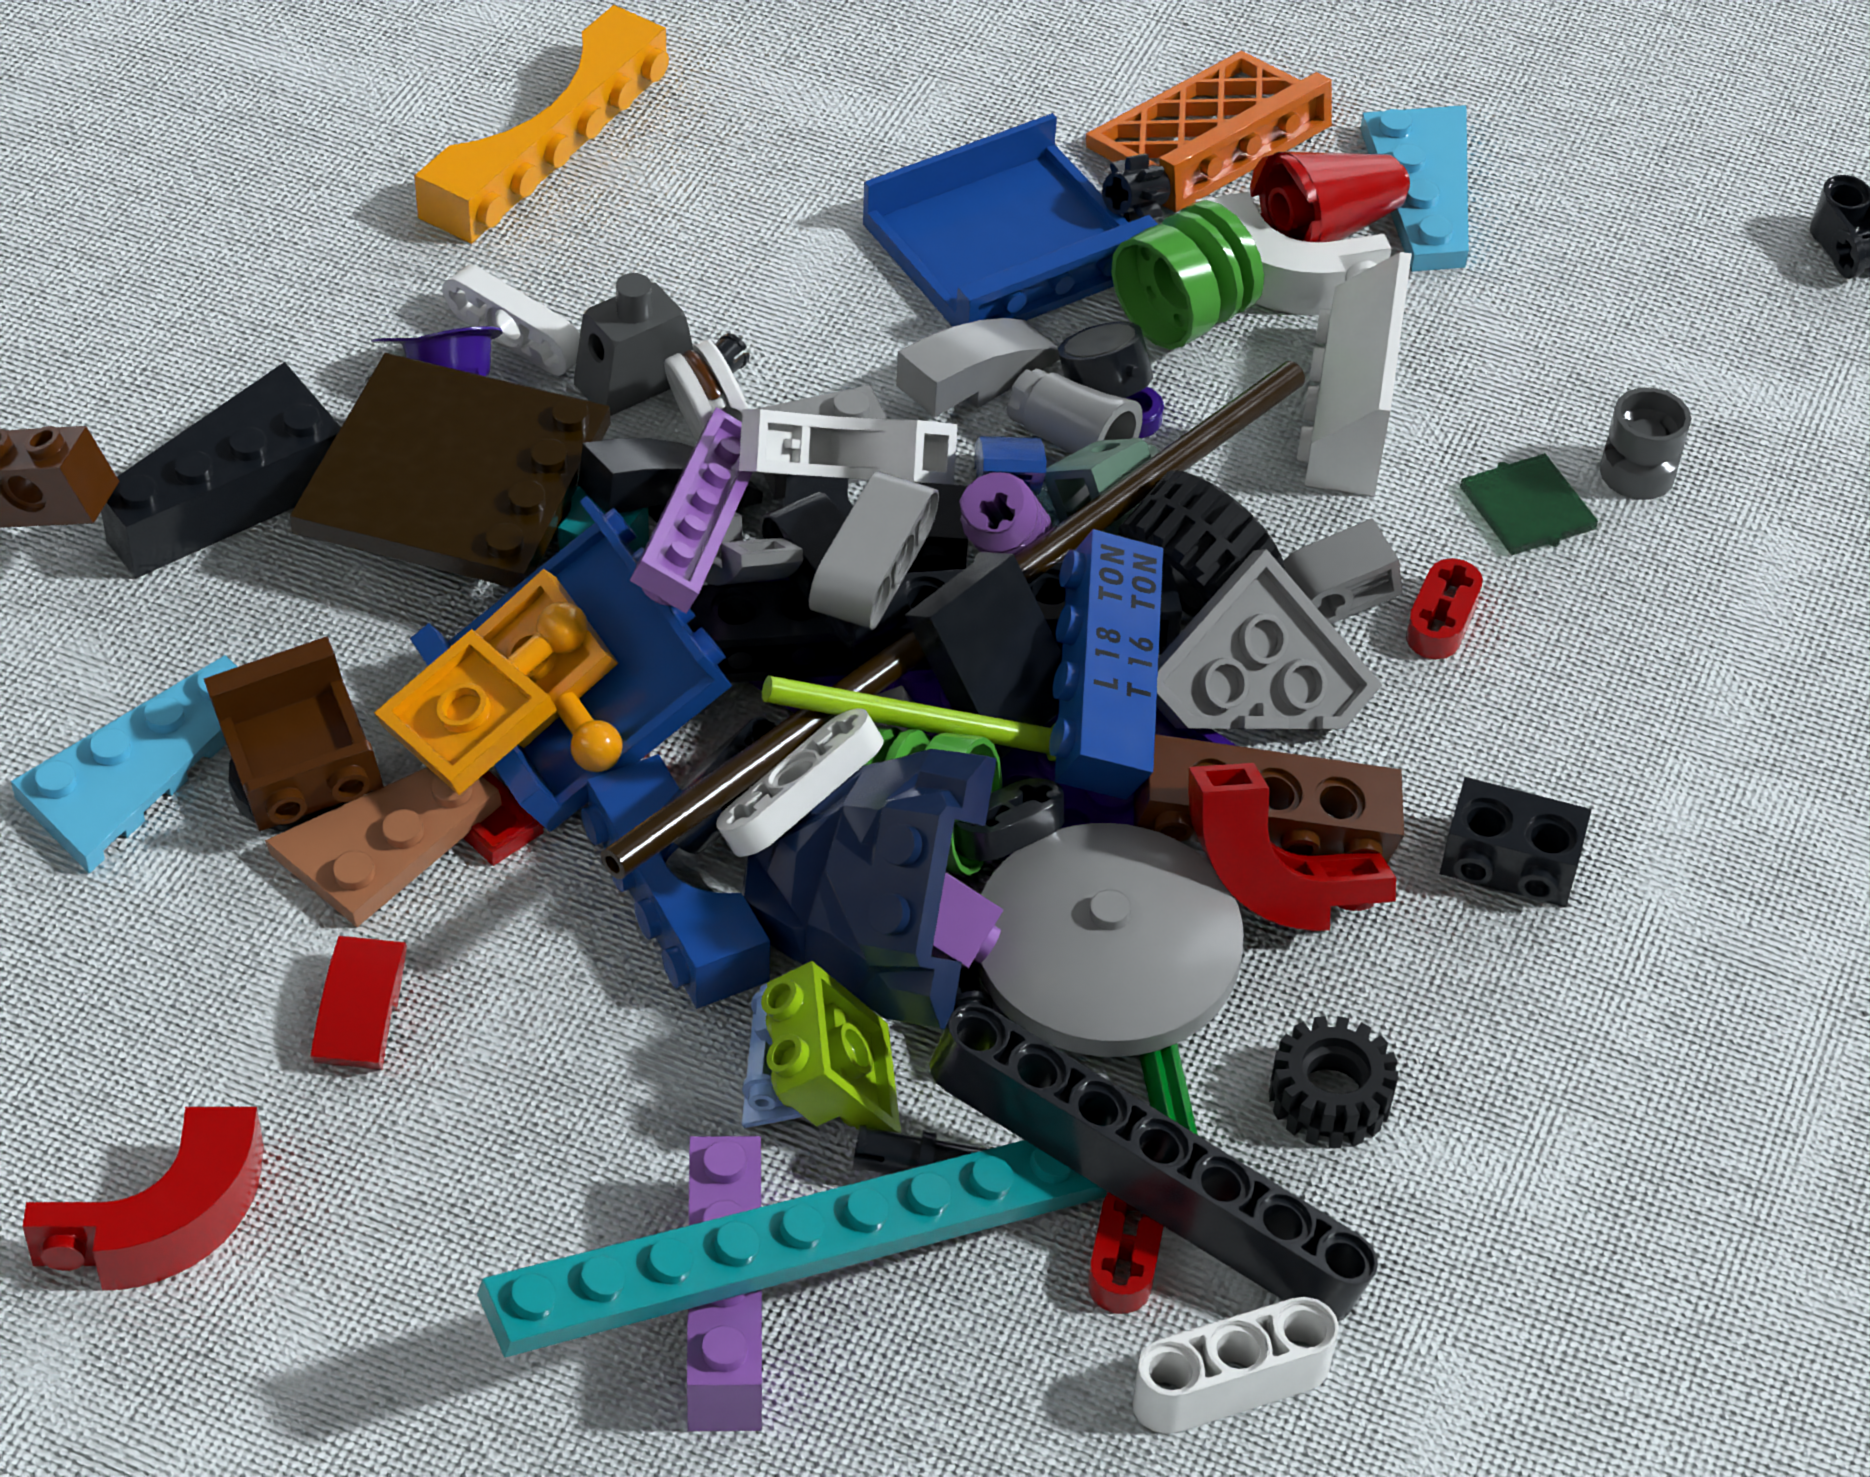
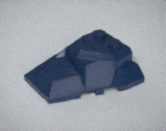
M928 749L911 755L862 766L774 843L758 853L749 855L747 857L741 893L768 936L770 945L802 965L810 961L815 962L869 1007V1009L885 1019L945 1029L954 1011L962 962L931 957L953 826L954 822L985 826L997 758Z

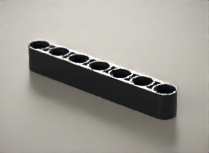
M967 1004L959 1006L952 1012L929 1062L930 1074L934 1081L946 1092L1283 1301L1299 1297L1317 1299L1329 1306L1336 1315L1337 1321L1344 1320L1352 1311L1375 1276L1378 1268L1376 1252L1371 1244L1361 1235L995 1010L983 1005Z

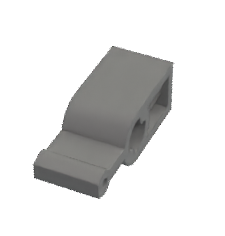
M1373 518L1306 545L1291 553L1283 562L1287 574L1330 624L1403 594L1399 559Z

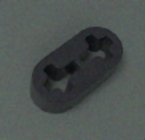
M1026 778L992 792L985 826L954 822L955 850L961 856L970 860L991 861L1009 855L1055 833L1058 829L1062 828L1065 822L1063 788L1058 783L1049 779Z

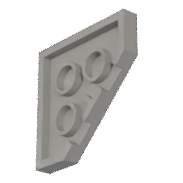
M1267 549L1254 550L1159 656L1156 707L1176 729H1345L1380 689L1382 684Z

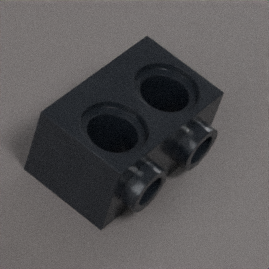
M1464 777L1439 874L1460 879L1469 884L1482 885L1525 896L1534 901L1548 902L1567 907L1592 809Z

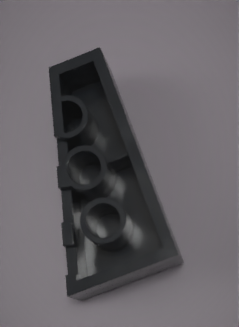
M283 362L117 476L120 482L101 511L106 541L136 579L291 510L298 503L341 426L287 363Z

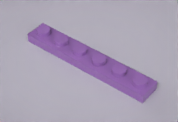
M717 407L704 426L630 578V581L640 586L644 593L653 601L666 606L672 605L684 613L688 612L703 586L753 473L739 471L742 422Z

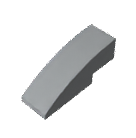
M998 318L961 324L927 336L898 351L896 386L934 417L965 399L976 408H979L1010 390L1017 378L1026 369L1030 371L1036 368L1044 370L1059 361V346L1022 319Z

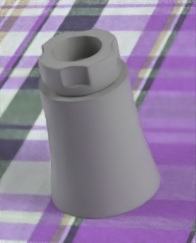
M1037 368L1033 371L1026 369L1017 378L1012 386V393L1007 403V414L1010 419L1024 425L1028 432L1051 442L1070 455L1097 441L1138 438L1142 426V408L1137 401L1106 394L1078 384L1057 373L1048 374Z

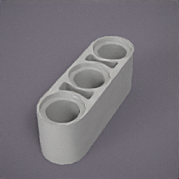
M880 471L874 472L816 571L810 590L809 608L812 611L871 630L876 628L931 530L938 508V490Z

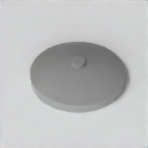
M1090 823L1058 829L1055 833L1013 852L993 872L981 893L983 897L1004 909L995 923V926L1001 929V933L994 948L980 964L976 962L982 983L998 1008L1011 1021L1055 1047L1071 1052L1104 1057L1132 1056L1161 1050L1190 1037L1212 1020L1225 1005L1238 979L1244 933L1242 918L1235 897L1227 890L1213 866L1204 857L1180 841L1160 832L1116 823Z

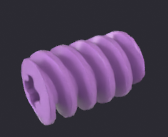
M992 472L978 477L966 487L959 500L964 534L979 552L1008 553L1015 556L1053 528L1050 516L1023 480L1010 473Z

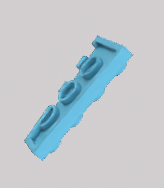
M1466 105L1363 112L1360 131L1368 153L1392 155L1406 168L1409 175L1410 188L1405 203L1390 214L1404 252L1412 253L1410 261L1411 271L1465 268L1469 252Z

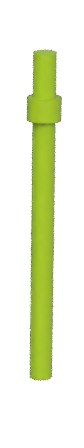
M767 676L763 684L762 699L767 703L833 715L861 708L867 711L873 722L909 729H920L921 731L937 734L946 732L982 736L993 742V744L1046 753L1048 760L1056 762V757L1052 756L1049 751L1050 736L1054 725L1048 728L774 676Z

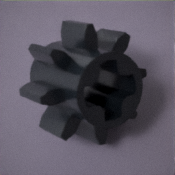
M1148 154L1126 157V160L1111 162L1109 165L1112 173L1105 178L1102 186V196L1107 208L1114 214H1124L1123 217L1128 222L1150 215L1153 219L1162 217L1163 212L1160 206L1165 204L1170 196V181L1164 171V167L1157 165L1149 166Z

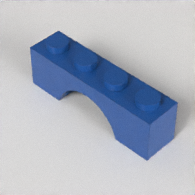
M659 754L587 779L588 807L581 810V817L587 836L594 846L602 844L604 848H607L663 808L679 790L678 785ZM672 842L623 879H616L612 876L620 892L629 890L635 901V915L644 936L648 940L656 937L662 948V962L671 984L675 988L683 986L695 1008L698 1009L769 982L770 940L743 894L709 892L695 888L680 880L665 864L672 853L679 848Z

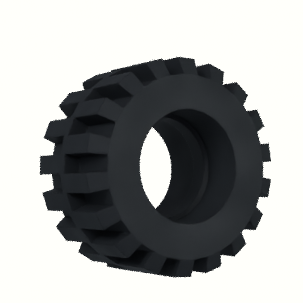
M1171 470L1167 472L1118 528V535L1121 537L1163 548V561L1173 568L1182 611L1193 618L1254 550L1267 549L1285 570L1284 560L1273 539L1245 507L1209 481L1184 471Z

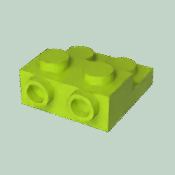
M813 961L767 982V988L762 995L761 1005L762 1009L767 1013L766 1027L772 1039V1045L768 1050L766 1059L768 1067L772 1070V1086L779 1100L785 1106L794 1108L815 1126L840 1116L847 1126L855 1127L857 1130H859L860 1125H866L867 1128L901 1133L888 1023Z

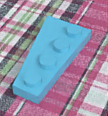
M224 655L11 781L15 799L90 874L105 860L103 851L118 836L122 835L128 838L145 822L144 812L164 793L172 796L188 781L187 771L202 757L212 758L226 745L204 678L238 666Z

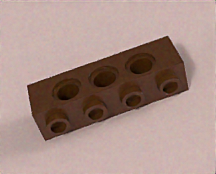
M46 426L18 430L0 429V528L94 524L120 481L87 426Z
M1155 734L1153 773L1134 792V826L1160 832L1180 842L1200 843L1192 824L1189 809V767L1254 763L1269 787L1268 832L1270 841L1285 851L1305 856L1363 852L1381 853L1388 864L1404 837L1402 769Z

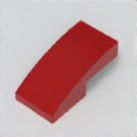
M338 936L329 965L310 1055L314 1063L383 1070L392 1011H397L407 951L405 942Z

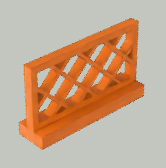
M1241 50L1086 133V148L1112 162L1126 160V157L1139 154H1148L1149 158H1159V165L1149 160V166L1157 165L1164 167V171L1170 181V196L1163 206L1176 213L1196 202L1197 199L1209 195L1252 171L1262 157L1277 152H1286L1331 127L1332 79L1315 72L1299 80ZM1240 72H1243V73H1245V74H1247V75H1249V76H1251V77H1253V78H1231V77H1233L1234 75H1236V74H1238V73H1240ZM1275 94L1269 98H1262V95ZM1225 95H1256V98L1225 99ZM1195 96H1218V99L1192 98ZM1226 115H1236L1231 119H1224ZM1179 116V120H1153L1157 117ZM1186 116H1217V119L1186 120ZM1178 137V141H1147V138ZM1185 137H1196L1192 140H1185ZM1118 138H1140V141L1116 142L1114 140Z

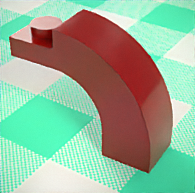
M1254 763L1189 767V809L1197 838L1227 890L1252 912L1269 921L1295 929L1330 931L1331 906H1338L1350 911H1362L1370 909L1374 906V903L1396 901V876L1381 853L1363 852L1305 856L1290 853L1272 843L1268 832L1269 787Z
M185 1107L181 1143L176 1159L161 1179L136 1195L108 1202H26L22 1228L32 1265L47 1266L61 1271L75 1270L81 1266H96L102 1291L141 1287L159 1282L179 1274L206 1258L236 1230L254 1200L259 1185L264 1151L257 1107Z

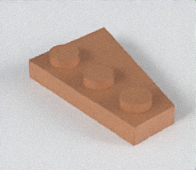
M426 767L388 784L384 788L375 790L359 799L265 840L270 855L354 926L359 927L464 838L472 829V826L478 822L481 823L502 805L499 789L482 776L461 795H458Z

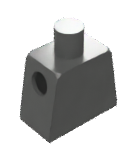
M629 273L621 276L616 282V296L588 308L583 314L574 385L589 401L610 406V416L671 389L664 368L665 359L677 353L683 355L685 351L693 350L688 322L683 310L657 283L651 282L645 275Z

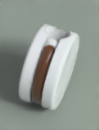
M704 340L694 345L693 350L685 351L683 355L677 353L665 359L664 368L671 390L696 441H698L704 426L716 407L742 422V409L749 408L730 367L713 342Z

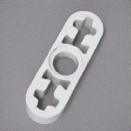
M475 265L465 266L443 283V295L452 312L472 327L493 326L501 328L503 334L494 340L555 376L564 374L576 364L580 333L565 318Z
M861 708L852 709L829 720L720 814L716 823L717 828L735 855L741 857L749 856L770 846L879 752L884 739L867 711Z

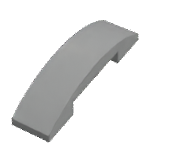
M735 512L704 582L718 586L784 579L792 575L802 564L803 549L782 537L744 541L742 537V515Z

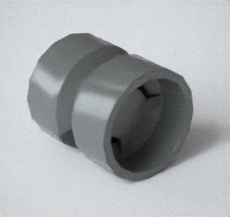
M1657 388L1633 389L1618 398L1600 464L1602 479L1609 488L1622 496L1636 500H1651L1661 497L1672 489L1692 420L1690 410L1686 404L1672 393Z

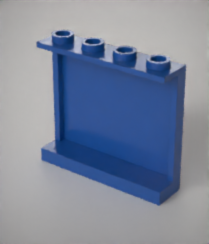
M1053 113L864 181L863 225L952 327L978 320L998 318L1027 321L1114 287L1111 273L1113 254L1120 243L1149 227L1158 225L1150 215L1128 222L1121 214H1114L1107 208L1102 194L1055 145L1057 117Z
M588 496L580 500V503L595 523L449 641L430 623L410 638L427 666H429L471 629L475 631L542 569L557 577L575 604L583 611L588 622L618 661V664L579 700L594 720L605 721L614 726L619 732L623 748L618 762L612 768L602 772H590L581 768L571 754L570 744L573 735L562 719L558 717L525 748L517 745L494 765L519 805L549 832L553 831L588 802L587 779L640 761L732 687L717 665L726 658L724 653L702 627L693 633L687 625L689 621L696 617L693 611L689 609L687 613H684L672 605L659 604L650 599L640 586L630 581L644 548L641 547L634 552L629 543L637 538L628 523L615 508L604 514Z

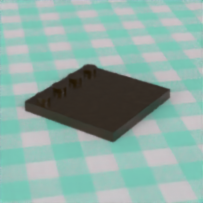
M384 353L290 515L292 533L514 588L536 570L579 486L582 445L586 442L601 441L611 424L610 406Z

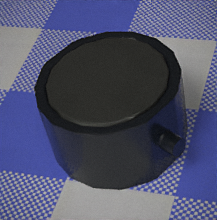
M1120 321L1091 326L1067 337L1058 347L1065 378L1100 392L1127 398L1146 388L1153 379V372L1142 329L1135 323Z

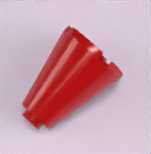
M1277 152L1262 157L1254 168L1250 184L1251 197L1259 196L1261 217L1279 233L1306 242H1332L1344 240L1402 207L1410 188V179L1406 168L1389 154Z

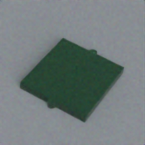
M1546 453L1511 464L1499 462L1495 469L1461 479L1460 488L1511 556L1548 544L1557 547L1560 545L1561 540L1597 528L1598 520Z

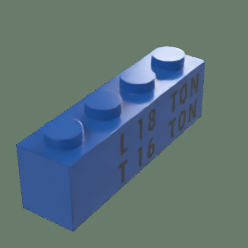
M1092 529L1077 549L1069 550L1064 557L1060 569L1059 583L1061 587L1066 588L1065 607L1059 616L1056 628V639L1058 642L1063 643L1062 662L1056 671L1053 681V696L1059 699V715L1052 729L1049 742L1050 754L1056 757V783L1127 800L1153 773L1163 564L1162 547Z

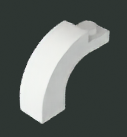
M1249 192L1204 198L1205 200L1222 204L1234 213L1250 232L1261 255L1264 271L1262 295L1255 304L1267 309L1299 315H1319L1320 308L1332 310L1336 286L1388 259L1391 255L1392 248L1385 234L1332 242H1306L1285 236L1274 230L1264 221Z
M742 409L739 471L775 475L838 477L869 481L874 472L880 471L912 482L954 485L957 424L922 420L853 418L763 409Z

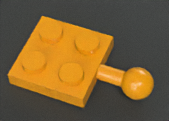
M542 569L478 627L475 632L507 659L537 633V620L547 606L556 602L576 604L557 577ZM589 622L586 636L578 649L569 653H552L527 675L528 678L551 697L557 711L518 745L525 748L560 717L573 735L570 749L575 762L587 771L602 772L612 768L618 762L623 748L622 738L617 729L605 721L594 720L579 699L618 664V661Z
M556 602L547 606L537 620V633L507 659L471 629L377 709L374 714L384 729L454 792L461 795L557 711L551 697L528 678L527 675L552 653H569L578 649L582 645V641L587 633V618L579 607L569 602Z

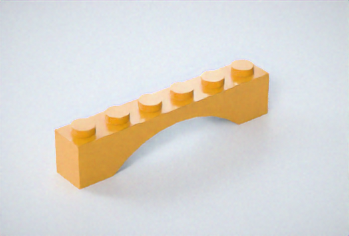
M613 4L582 31L583 50L579 68L569 86L550 106L532 119L505 132L476 141L449 145L414 175L418 218L471 244L490 227L496 226L511 208L524 197L530 196L538 184L556 168L562 167L573 153L589 139L595 138L609 121L622 110L629 108L635 98L653 82H658L664 76L669 63V56L666 52V28Z

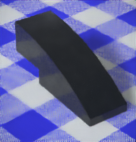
M616 438L586 442L582 445L578 485L605 513L612 508H615L618 513L648 507L649 516L658 523L694 447L679 442L652 438ZM750 480L737 508L762 503L763 492Z

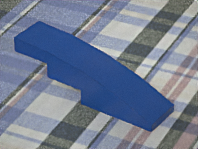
M977 437L974 454L976 479L992 472L1010 473L1023 480L1033 494L1039 496L1046 475L1047 463L1041 438Z

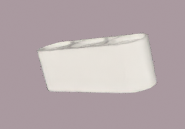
M1299 1297L1159 1339L1149 1344L1140 1355L1132 1401L1134 1414L1143 1426L1153 1432L1162 1434L1178 1433L1310 1391L1320 1386L1328 1376L1339 1329L1336 1315L1329 1306L1317 1299ZM1293 1341L1305 1342V1343L1309 1344V1345L1312 1346V1347L1304 1348V1347L1297 1346V1345L1293 1344L1292 1342H1293ZM1224 1362L1240 1363L1247 1368H1232ZM1166 1382L1174 1384L1180 1389H1163L1156 1384Z

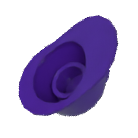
M478 326L446 330L418 338L371 339V342L402 344L407 358L487 377L491 367V340L501 336L503 331L498 327Z

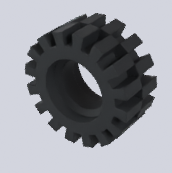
M1326 1016L1314 1017L1311 1031L1302 1021L1294 1026L1292 1037L1287 1033L1280 1040L1279 1049L1276 1050L1269 1087V1102L1275 1101L1273 1113L1277 1120L1288 1116L1286 1130L1294 1136L1302 1128L1308 1130L1305 1142L1317 1146L1320 1135L1329 1137V1148H1341L1343 1136H1348L1352 1147L1364 1142L1366 1132L1374 1137L1381 1130L1382 1122H1387L1398 1080V1071H1395L1397 1066L1395 1053L1386 1054L1388 1042L1382 1035H1379L1372 1041L1369 1040L1370 1026L1361 1022L1356 1032L1347 1029L1349 1018L1337 1016L1335 1027H1328ZM1320 1070L1338 1071L1351 1077L1359 1085V1089L1345 1094L1330 1093L1316 1087L1308 1080L1307 1076Z

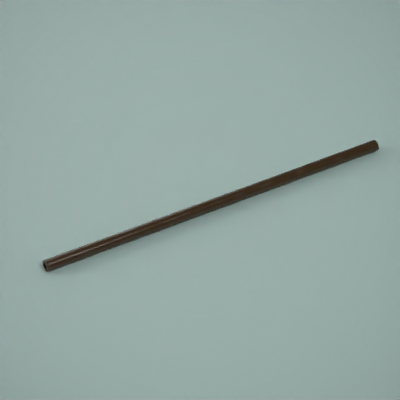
M1293 361L1284 362L1017 553L1015 558L1028 584L1062 561L1069 550H1076L1092 529L1103 531L1139 505L1167 472L1171 470L1186 471L1302 387L1305 383V374L1302 368ZM911 629L832 687L877 695L924 661L926 656ZM806 709L798 710L605 848L600 855L605 869L614 878L623 879L761 779L837 715Z

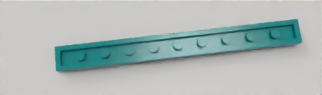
M1022 1140L482 1278L477 1296L504 1358L1105 1198L1108 1191L1027 1141Z

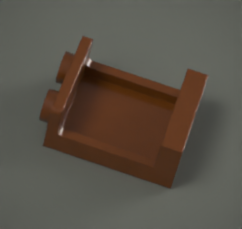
M328 636L204 678L217 720L259 832L280 824L292 823L302 816L342 802L354 801L364 794L384 788L374 751L370 742L365 737L341 677L336 656Z

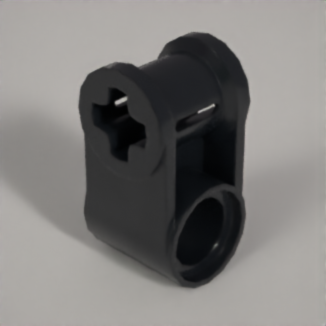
M1835 175L1828 178L1823 185L1810 223V232L1833 260L1836 269L1844 278L1858 277L1862 275L1865 269L1870 268V187L1863 180L1855 176Z

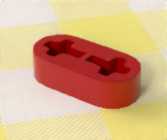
M1450 558L1438 561L1430 568L1411 609L1406 633L1408 646L1416 654L1424 658L1436 660L1447 658L1455 654L1459 649L1477 609L1483 582L1480 571L1473 564L1465 560ZM1450 586L1458 587L1454 598L1444 595V592ZM1435 619L1445 622L1438 632L1430 630Z
M1108 1192L1103 1201L1091 1257L1088 1291L1093 1301L1102 1309L1115 1314H1128L1139 1310L1147 1303L1150 1297L1164 1226L1141 1213L1136 1236L1123 1234L1127 1212H1141ZM1118 1259L1131 1261L1129 1278L1126 1285L1112 1283Z

